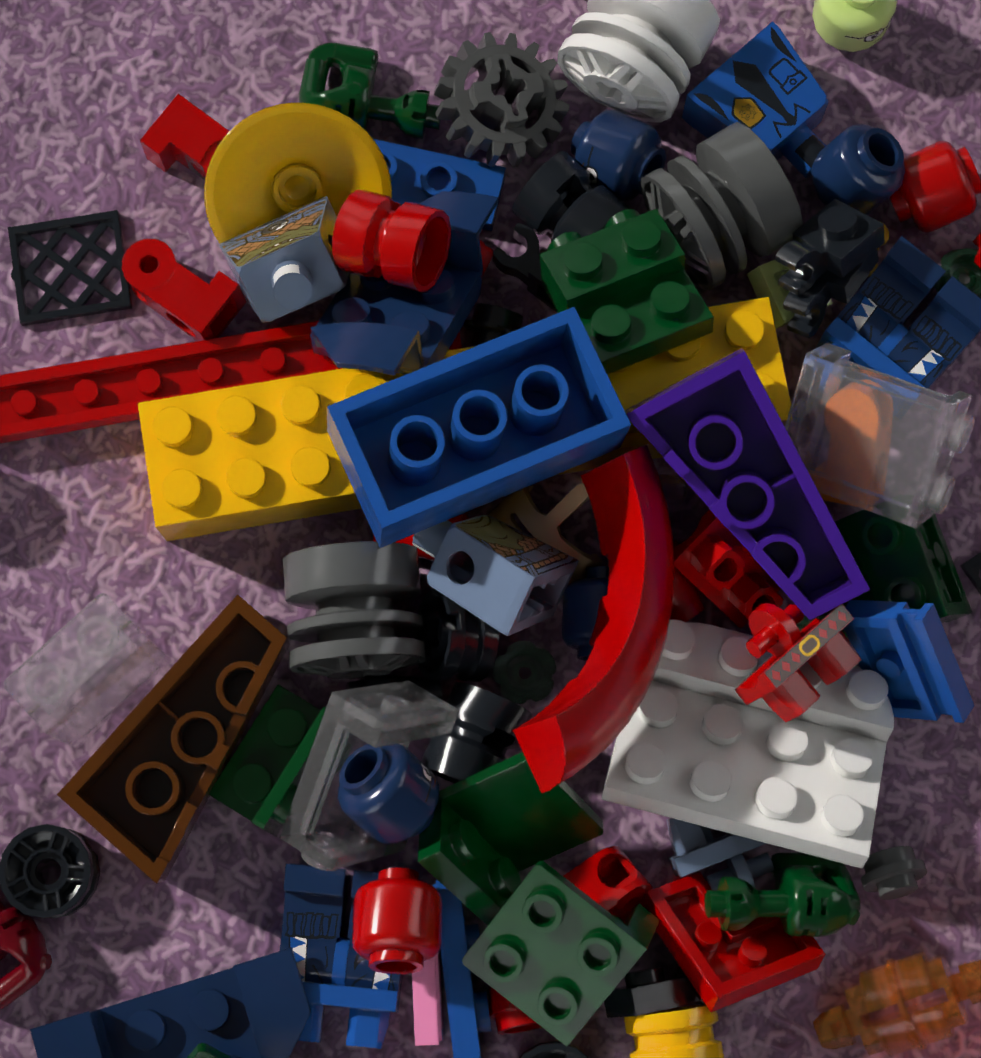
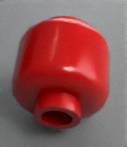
M938 141L904 157L905 174L902 186L889 197L900 223L912 218L919 230L929 233L969 216L975 211L977 207L976 195L981 193V179L966 147L956 150L951 143Z
M399 867L383 869L378 873V880L362 885L355 894L352 933L353 949L360 957L369 960L368 967L376 972L410 974L421 971L424 967V961L433 958L441 947V895L434 886L420 881L419 873L413 869Z

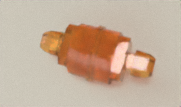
M922 951L899 960L894 958L888 959L884 965L860 972V982L849 985L845 990L850 1008L845 1009L841 1003L823 1011L813 1021L814 1029L822 1048L834 1050L854 1045L856 1043L855 1037L860 1035L869 1056L885 1051L889 1057L914 1049L922 1051L927 1049L929 1044L955 1036L954 1027L966 1024L968 1020L963 1001L970 999L973 1005L981 1002V959L960 963L958 965L959 971L952 973L944 954L928 959ZM944 987L945 996L915 1004L914 998ZM898 1004L899 1011L874 1020L870 1019L868 1013Z

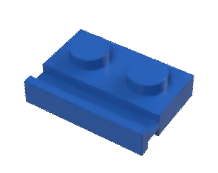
M850 600L845 608L854 620L844 628V631L862 659L859 662L860 668L862 670L875 671L886 680L888 685L887 696L891 703L894 717L938 721L940 716L944 714L952 715L957 723H964L975 705L934 603H924L921 609H910L907 602Z

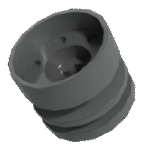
M740 122L727 126L697 144L695 156L698 166L681 155L668 162L667 172L659 168L641 178V192L647 210L651 211L657 208L685 253V271L687 275L703 290H712L725 282L726 272L732 275L746 269L748 259L745 247L758 257L768 256L792 241V233L803 225L800 206L780 164L765 143L749 127Z
M377 541L347 542L309 547L292 552L283 558L286 602L289 605L316 610V615L294 621L287 626V634L290 640L313 643L289 651V666L292 672L322 675L331 679H361L364 676L387 675L393 670L415 666L426 661L424 641L414 638H401V636L414 634L424 629L422 615L404 610H393V604L410 600L421 594L417 547L394 542L379 548Z

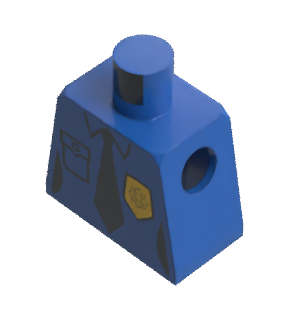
M772 21L686 95L682 118L706 138L711 137L733 123L740 122L749 127L765 143L776 160L784 156L805 178H809L812 176L811 167L819 152L827 146L812 130L821 123L829 102L825 92L786 36Z

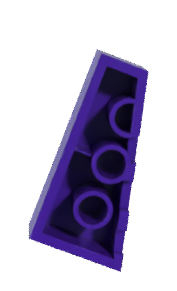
M742 348L626 409L625 413L629 421L649 440L665 461L695 491L711 512L750 552L751 556L809 620L870 590L753 365Z

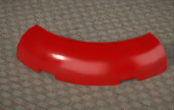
M647 445L622 454L581 475L595 516L601 554L607 556L609 561L608 594L600 600L596 623L589 642L593 649L578 676L570 680L554 700L535 717L513 730L541 793L550 791L575 775L613 742L629 723L644 699L663 653L673 603V537L665 495Z

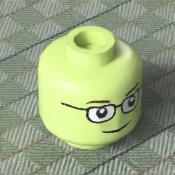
M815 0L812 17L816 31L827 44L838 50L856 52L868 49L880 41L889 28L896 11L897 0Z

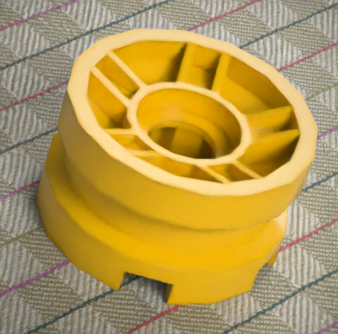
M706 1004L676 1007L639 1016L623 1017L626 1034L633 1036L635 1050L629 1053V1058H724L722 1041L714 1039L712 1025L718 1022L717 1010L711 1013Z

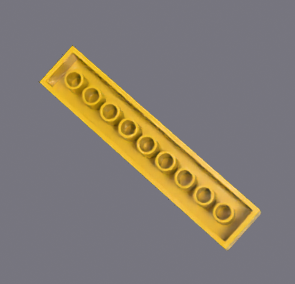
M769 297L710 306L708 308L714 316L712 333L608 374L612 386L626 411V409L742 348L746 352L787 431L794 420ZM475 346L448 350L443 359H446L448 357L471 349ZM341 368L139 402L138 410L155 527L166 541H173L361 509L362 507L327 432V406L404 375L396 373L393 376L373 371ZM631 423V427L619 449L557 475L595 469L622 454L645 445L648 446L652 459L663 456Z

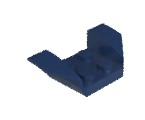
M442 191L420 202L419 204L444 210L449 216L451 225V243L448 257L435 285L426 292H418L389 284L383 278V275L380 278L349 273L346 286L337 292L317 325L310 327V337L314 353L328 356L338 368L373 371L393 376L396 373L406 375L443 360L481 295L483 263L479 234L498 204V197L477 193Z
M291 947L234 965L233 968L109 1007L80 1013L30 1029L38 1058H187L200 1043H206L232 1058H289L310 1016L311 1009L293 948Z

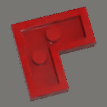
M700 872L646 891L641 905L660 919L656 932L711 1013L817 970L826 955L814 937L803 935L791 936L784 932L780 917H758L741 930L723 931L718 918H708L706 916L705 894L707 890L712 889Z

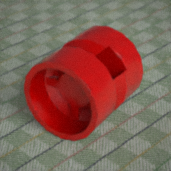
M357 189L347 197L335 222L332 236V255L335 265L340 270L364 277L380 278L383 275V278L389 284L418 292H426L437 282L448 257L451 243L449 216L444 210L413 202H405L401 205L398 202H394L390 196Z

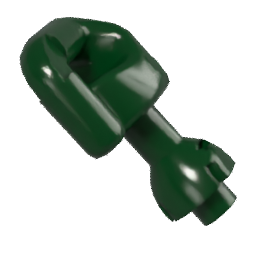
M324 43L310 52L305 63L299 91L300 103L317 104L339 111L357 122L364 130L367 129L369 119L393 122L405 135L415 139H423L425 128L439 130L441 120L437 119L435 115L439 105L429 104L430 91L414 90L399 98L373 95L379 59L377 50L340 43ZM329 68H339L342 75V85L325 91Z
M801 852L775 853L771 856L774 871L771 874L775 877V890H757L749 882L741 878L729 876L720 879L718 890H707L705 894L706 916L708 918H718L723 931L741 930L758 917H780L783 930L788 935L825 937L838 932L848 924L855 925L860 917L859 911L861 909L859 895L850 873L843 863Z

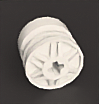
M588 0L587 10L589 13H585L575 20L572 26V35L564 40L558 51L557 63L564 75L581 92L594 101L613 110L625 113L637 120L661 123L671 118L678 105L680 94L684 93L689 85L691 76L689 69L701 63L718 31L720 18L714 5L709 0Z

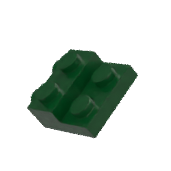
M657 208L641 215L634 209L622 210L609 219L605 229L584 237L578 232L563 233L549 244L546 252L540 254L541 278L544 290L558 313L575 307L607 375L713 332L714 316L685 271V253Z

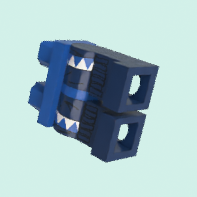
M901 236L860 290L824 331L815 348L818 352L807 370L805 378L821 392L830 396L847 376L854 381L860 378H873L881 381L890 389L894 397V418L899 416L903 419L981 333V298L952 276L937 293L932 302L907 329L904 324L933 292L946 271Z
M286 864L285 901L280 951L293 948L311 1009L310 1016L298 1041L321 1043L326 1005L350 1008L346 1038L347 1046L383 1048L390 1025L391 1012H399L403 974H386L371 970L368 967L369 960L360 957L352 945L355 894L362 885L378 880L379 872L354 870L348 937L343 936L350 876L347 870L297 864Z

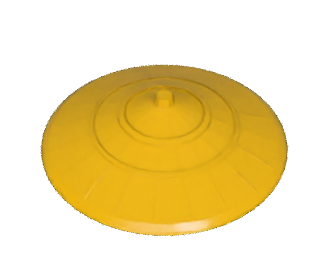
M285 103L267 107L251 114L234 126L222 139L207 169L204 185V203L210 227L218 242L223 243L326 196L336 216H338L347 197L357 189L387 195L392 199V185L388 166L381 150L369 133L357 122L339 111L311 103Z

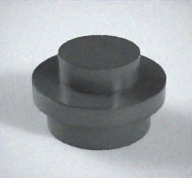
M898 846L869 855L863 867L865 874L860 880L864 891L878 892L881 900H892L917 891V881L927 874V869L923 860L916 859L912 847Z

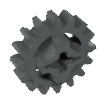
M491 32L484 33L478 48L469 40H466L462 43L456 55L457 57L450 55L441 71L444 77H440L434 89V95L443 99L435 115L439 120H452L453 124L446 138L448 141H453L463 137L468 142L464 152L466 157H472L480 149L486 152L488 166L494 167L501 154L507 155L512 167H518L526 156V152L534 159L539 158L548 146L547 142L553 144L563 127L559 122H562L568 113L570 105L558 99L561 98L568 85L566 80L551 79L550 75L557 65L554 58L542 63L535 58L538 53L539 44L533 42L525 51L517 48L516 34L509 33L504 44L497 45ZM478 71L479 77L477 81L471 85L469 90H464L465 80L472 73ZM539 109L537 122L526 129L524 124L533 110Z

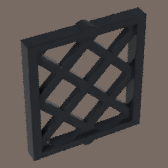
M118 210L8 227L13 265L11 278L15 282L19 320L22 326L132 309L129 283L126 281L121 269L125 251ZM99 224L88 239L73 229ZM108 227L114 231L116 250L112 255L96 245V242ZM56 231L46 245L31 236L32 234ZM66 234L82 245L69 262L53 251ZM23 241L39 251V254L27 269L21 266L19 246ZM89 251L106 262L93 279L77 268ZM47 258L63 268L51 286L34 275ZM113 268L120 271L122 290L117 296L101 285ZM71 274L87 285L75 303L58 292ZM28 282H31L45 292L32 310L26 306L24 287ZM95 291L109 300V302L85 305ZM53 298L66 307V309L42 312Z

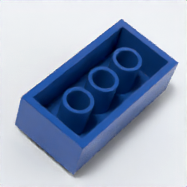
M575 307L327 406V432L379 548L617 450L621 447L631 427L625 410Z

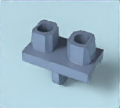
M674 818L666 820L670 842L675 855L668 857L675 876L684 877L725 860L728 868L706 876L712 890H718L720 879L729 876L741 878L749 882L756 889L753 879L774 871L773 863L767 852L745 860L742 854L767 843L730 833L714 839L710 828Z

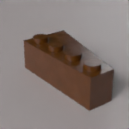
M237 594L57 794L156 884L165 882L210 797L209 794L222 774L290 645L287 637Z

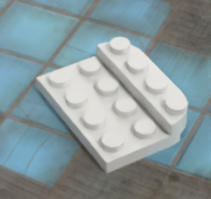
M670 620L663 653L649 689L629 723L616 737L601 799L862 869L869 858L886 744L894 728V715L887 696L888 685L886 680L875 671L862 670L859 666L855 665L839 680L826 685L809 663L806 662L799 670L820 694V697L803 714L785 722L768 706L762 697L746 705L734 690L772 656L771 653L766 652L760 658H756L748 652L746 643L753 637L752 635L704 623H685L680 620Z

